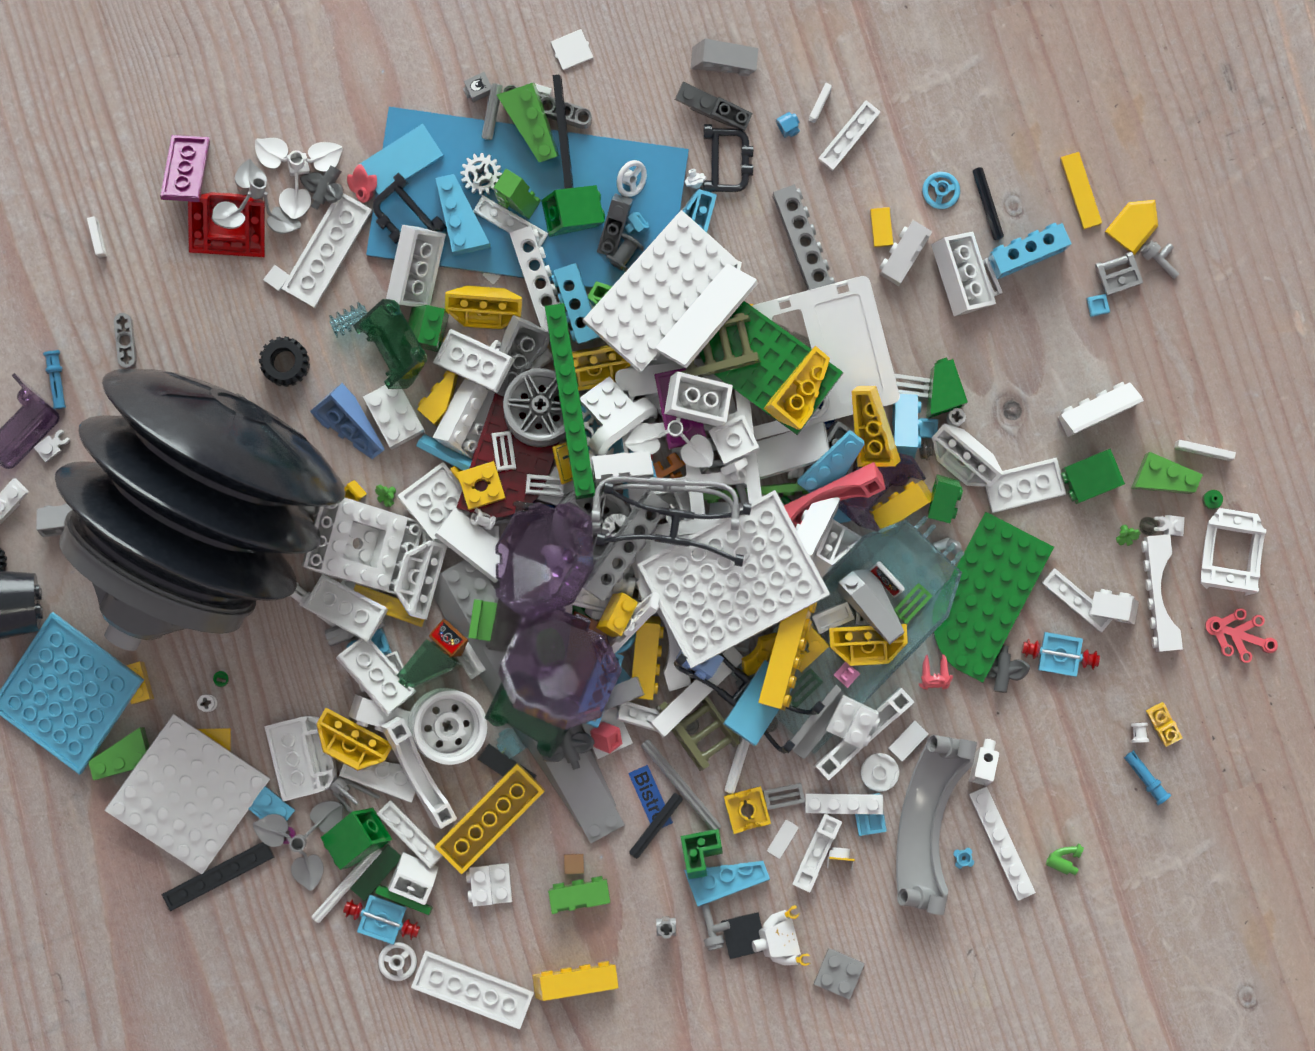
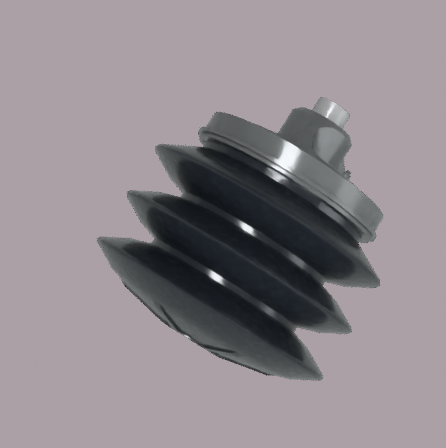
M118 369L105 374L102 380L104 392L122 416H93L82 421L78 429L80 440L96 462L80 461L68 463L60 467L55 473L56 487L64 501L72 509L64 520L65 529L59 539L60 549L71 565L92 582L101 614L109 623L104 634L105 638L117 647L135 651L141 640L159 639L163 635L184 629L215 634L231 633L238 630L244 619L254 611L256 600L274 601L292 595L297 588L296 576L292 567L281 553H308L316 549L321 542L320 531L303 506H333L340 503L345 497L342 481L323 455L300 432L269 411L247 400L245 396L239 393L235 394L214 384L163 370Z

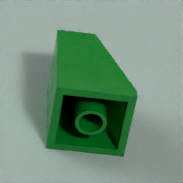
M597 185L554 190L541 200L549 237L595 228L605 222V212L601 207V194L597 189Z
M430 305L411 307L403 345L438 352L443 344L449 318L446 309Z
M946 357L937 360V363H934L933 368L930 370L927 419L950 412L955 408H962L968 403L953 359L948 360Z
M1111 448L1061 469L1063 472L1061 473L1063 482L1068 484L1070 489L1068 491L1069 497L1072 502L1075 501V504L1125 485Z
M374 808L351 812L320 837L324 847L329 851L334 864L339 870L351 868L393 840Z

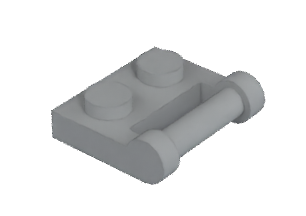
M1132 252L1125 253V256L1105 263L1099 262L1095 264L1096 272L1099 275L1106 296L1143 284ZM1125 263H1128L1130 266L1129 268L1123 269L1121 271L1109 275H1106L1105 270L1117 267Z

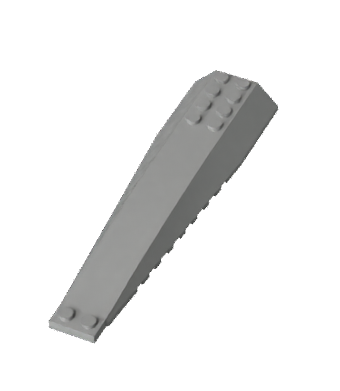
M466 560L441 572L433 596L445 619L469 640V644L486 669L479 674L578 825L584 830L590 843L624 826L625 824L615 808V801L591 749L586 753H578L580 756V760H578L580 768L573 770L571 763H567L565 757L559 762H546L542 758L546 745L550 741L559 740L556 726L568 722L571 735L579 731L583 732L580 724L572 722L567 707L571 703L566 692L562 690V683L555 667L544 665L538 657L536 638L539 631L507 570L505 569L496 583ZM474 599L498 603L493 641L468 638Z

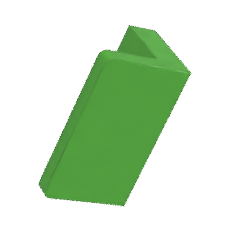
M474 599L468 638L493 641L498 603Z

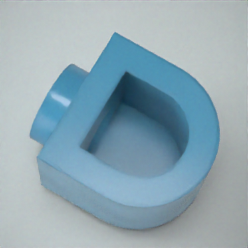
M787 112L776 119V124L784 138L788 136L793 137L800 132L798 128L800 122L795 113Z

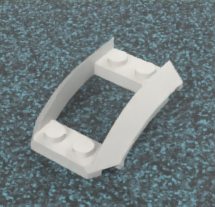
M1219 508L1208 521L1201 570V584L1206 589L1208 587L1240 591L1245 592V596L1259 592L1258 581L1260 578L1261 556L1266 529L1261 525V519L1258 514ZM1217 528L1252 534L1247 572L1212 566Z

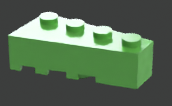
M530 83L497 94L498 99L538 162L558 157L559 153L536 84Z

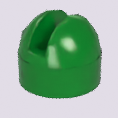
M224 671L216 672L213 676L214 684L218 687H225L229 682L227 673ZM217 678L226 680V682L217 681Z

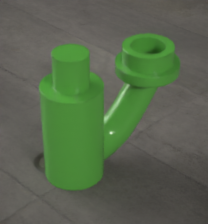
M1078 843L1076 846L1059 848L1050 853L1046 865L1066 875L1069 873L1076 875L1078 868L1072 866V862L1061 856L1073 853L1072 857L1080 858L1084 847Z

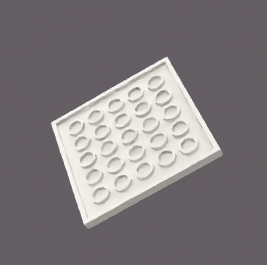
M173 713L105 808V811L200 874H203L270 778Z

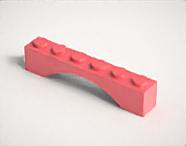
M873 462L784 505L796 528L797 524L802 523L801 518L804 511L809 510L812 503L834 497H839L840 501L856 497L869 498L885 490L883 475Z

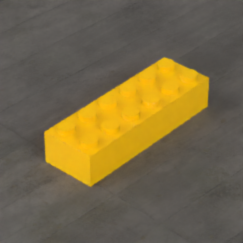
M817 602L780 621L758 703L784 711L786 707L789 708L792 699L789 693L791 688L794 689L797 677L794 676L796 669L799 670L802 658H800L801 650L804 651L806 648L807 640L805 639L806 631L810 632L812 626L810 616L811 613H815Z
M517 762L443 836L434 848L463 874L545 792V789Z

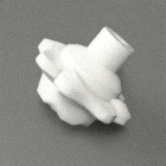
M696 169L689 170L690 176L687 177L684 183L687 187L698 189L700 186H703V182L707 178L704 176V173L699 174L696 172Z

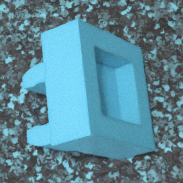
M633 212L629 215L628 218L631 223L625 226L628 233H634L635 231L645 232L650 228L639 212Z

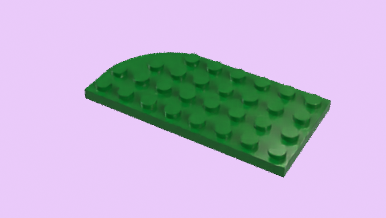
M743 301L729 319H732L733 315L744 313L750 317L751 321L745 323L751 350L759 354L761 362L714 375L726 384L733 385L732 388L773 417L764 407L812 349L750 304ZM737 325L727 327L726 331L732 355L735 357L742 356L743 348ZM718 331L709 341L713 360H716V362L723 361L725 357ZM702 349L699 355L703 363H705L706 360ZM830 362L824 379L821 382L812 415L843 375V372ZM779 422L797 436L804 428L803 426L800 430H798L787 424Z
M987 512L982 517L936 605L933 617L934 636L941 653L946 656L951 666L981 683L984 682L1054 549V546Z

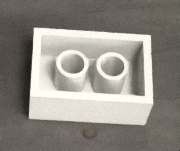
M676 372L670 377L664 414L720 427L727 422L733 385Z
M397 379L363 396L391 449L426 432Z

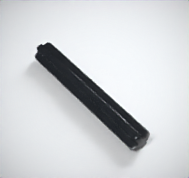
M978 167L973 170L975 182L993 239L1000 240L1004 237L984 170L982 167Z
M677 793L671 796L629 851L631 856L636 859L641 856L683 801L681 796Z

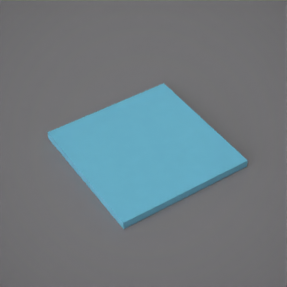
M52 612L0 689V716L80 775L144 679Z

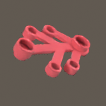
M1242 608L1236 609L1234 613L1222 619L1217 616L1210 617L1205 624L1206 631L1210 635L1216 636L1221 646V653L1224 656H1231L1234 653L1233 646L1228 645L1224 634L1231 636L1240 654L1239 659L1243 663L1250 662L1252 654L1246 650L1242 640L1261 646L1262 651L1265 653H1273L1277 650L1278 644L1275 639H1262L1245 633V631L1255 626L1259 627L1264 624L1265 619L1261 615H1255L1251 620L1235 628L1226 625L1235 620L1246 618V611ZM1238 611H1242L1243 616L1241 618L1237 616ZM1257 617L1261 619L1260 624H1256L1255 619ZM1214 622L1219 625L1217 630L1213 628ZM1268 642L1273 643L1272 649L1267 647ZM1226 647H1229L1231 650L1229 654L1225 653ZM1245 653L1249 655L1247 661L1243 659Z

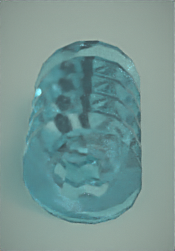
M357 302V309L350 305V312L344 308L343 315L338 311L336 312V318L329 315L330 325L337 338L338 332L343 336L345 335V329L352 332V325L359 329L358 322L363 326L366 325L365 319L372 322L365 306Z

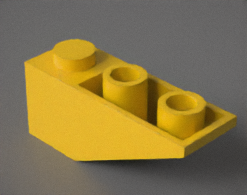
M448 370L443 375L444 379L440 383L437 382L431 388L430 395L427 398H422L418 403L419 407L417 410L436 427L440 424L453 399L458 379L457 374Z

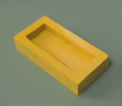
M890 207L870 209L874 248L893 246Z

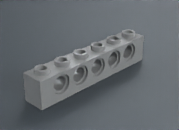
M794 184L773 192V199L807 290L835 283L833 277H829L827 270H830L827 260H823L821 256L823 252L822 246L819 241L816 242L815 227L813 224H809L808 217L810 215L807 207L802 205L801 200L803 196L800 188L796 189ZM789 203H794L797 206V209L795 211L788 210L787 205ZM795 221H801L804 227L801 229H797L794 227L793 223ZM807 238L810 241V245L804 247L800 244V240ZM808 256H814L817 259V262L815 264H809L806 258ZM817 273L821 274L823 276V281L816 282L813 278V275Z
M648 490L645 491L638 501L639 503L656 508H668L670 504L655 493ZM635 506L614 537L635 535L634 530L637 526L641 527V532L638 535H652L657 529V523L665 515L652 512L651 518L646 519L645 514L648 510ZM636 539L610 542L580 586L602 601L608 599L613 592L612 588L614 585L619 583L624 577L623 572L635 561L637 552L645 547L646 540ZM626 542H629L630 548L627 551H624L623 545ZM615 558H618L619 564L616 567H613L612 561ZM604 574H607V581L605 583H602L601 577Z

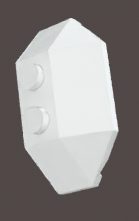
M944 423L932 437L937 461L966 486H986L991 488L1003 474L994 455L964 429Z
M839 497L812 503L809 510L804 511L801 518L802 523L796 526V530L812 559L838 510Z
M428 541L404 554L394 592L408 615L427 620L447 545Z

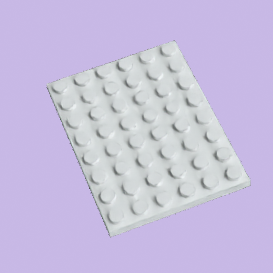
M775 490L750 503L752 504L750 515L739 516V530H731V517L723 518L686 538L712 546L736 557V554L744 555L742 567L734 566L735 562L711 551L694 546L686 547L680 545H672L637 564L651 592H655L660 596L659 607L683 654L688 657L687 662L691 668L700 665L831 595Z

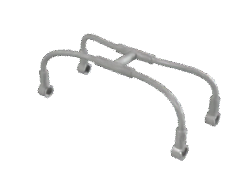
M610 477L599 483L595 496H593L592 532L600 533V504L606 495L604 490L600 493L602 487L605 485V482L620 481L650 483V485L621 484L613 486L614 490L649 489V491L679 493L686 491L719 496L730 505L732 512L731 530H739L740 505L738 504V496L733 488L723 483L685 481V479ZM685 485L711 486L722 488L731 493L733 501L730 497H728L726 494L707 488L685 487Z

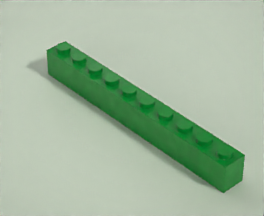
M564 303L545 306V316L576 500L595 496V488Z

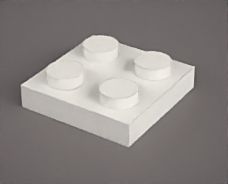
M744 414L726 422L720 427L709 430V434L725 466L760 450Z

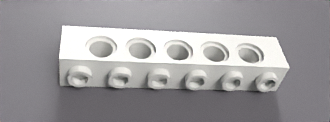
M532 226L510 232V236L540 326L548 331L542 299L548 296L552 299L551 305L561 303L557 302L555 295L558 294L554 283L551 284L549 278L552 276L549 265L545 266L543 258H546L543 247L539 248L537 240H540L537 228L533 229ZM525 243H533L534 249L532 252L527 253L524 251ZM533 260H537L540 263V268L536 271L530 269V263ZM540 278L546 281V286L543 289L536 287V281Z

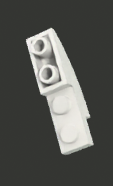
M16 478L12 479L0 492V524L20 505L19 502L29 493Z

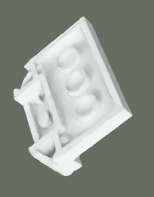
M304 716L264 726L282 801L326 791L337 779L335 759L323 753L316 726L319 717Z

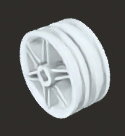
M439 688L427 692L416 701L409 714L408 728L413 736L417 750L422 755L441 764L453 765L469 760L480 750L487 734V720L481 705L473 697L455 689ZM454 704L458 706V710L455 712L452 711V705ZM433 707H438V714L432 712ZM464 720H468V721H469V726H468V727H464V725H463V721H464ZM443 722H447V724H449L448 729H444V727L442 726ZM431 725L432 729L426 732L424 727ZM461 738V743L456 745L455 740ZM438 740L442 741L441 747H436Z

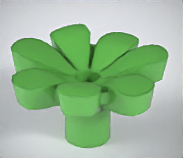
M381 484L377 485L375 492L379 495L377 497L378 502L384 501L386 507H391L394 504L395 487L391 486L388 489Z
M1122 525L1120 527V535L1116 537V541L1119 545H1124L1126 542L1127 546L1133 544L1132 540L1139 539L1141 532L1138 529H1129L1127 525Z

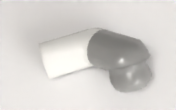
M949 537L933 543L936 552L947 548L954 555H958L962 551L960 542Z

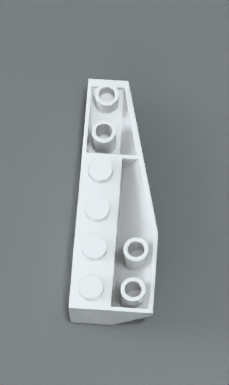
M495 340L490 347L499 351L501 342ZM464 379L451 400L433 438L443 446L468 458H472L495 393L468 379Z

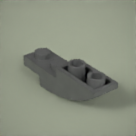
M684 81L675 97L676 101L690 107L691 110L743 131L746 130L753 114L721 97L712 96Z

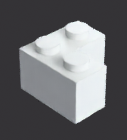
M1101 589L1100 592H1094L1091 615L1135 625L1139 602L1131 594L1120 592L1119 595H1113L1112 591Z

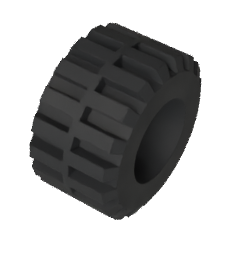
M286 336L284 338L276 337V340H269L270 343L263 346L265 349L260 352L261 359H259L260 369L265 377L278 386L283 385L284 387L294 386L296 382H301L303 380L302 377L308 373L307 368H310V358L307 355L306 349L297 340ZM284 351L293 353L295 356L294 366L287 372L277 371L274 366L276 356Z

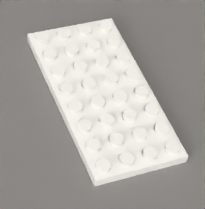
M681 210L582 321L641 373L657 355L658 352L655 347L728 263L734 267L739 261Z

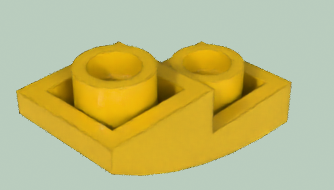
M1161 702L1146 710L1153 727L1165 747L1183 739L1165 703Z

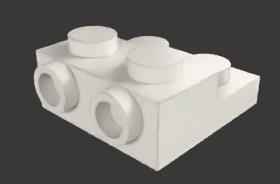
M843 695L826 727V731L843 738L845 742L861 749L863 745H868L871 739L869 733L872 728L876 729L880 721L878 711Z
M509 863L469 867L470 871H466L467 883H471V891H468L469 903L473 902V907L512 902Z

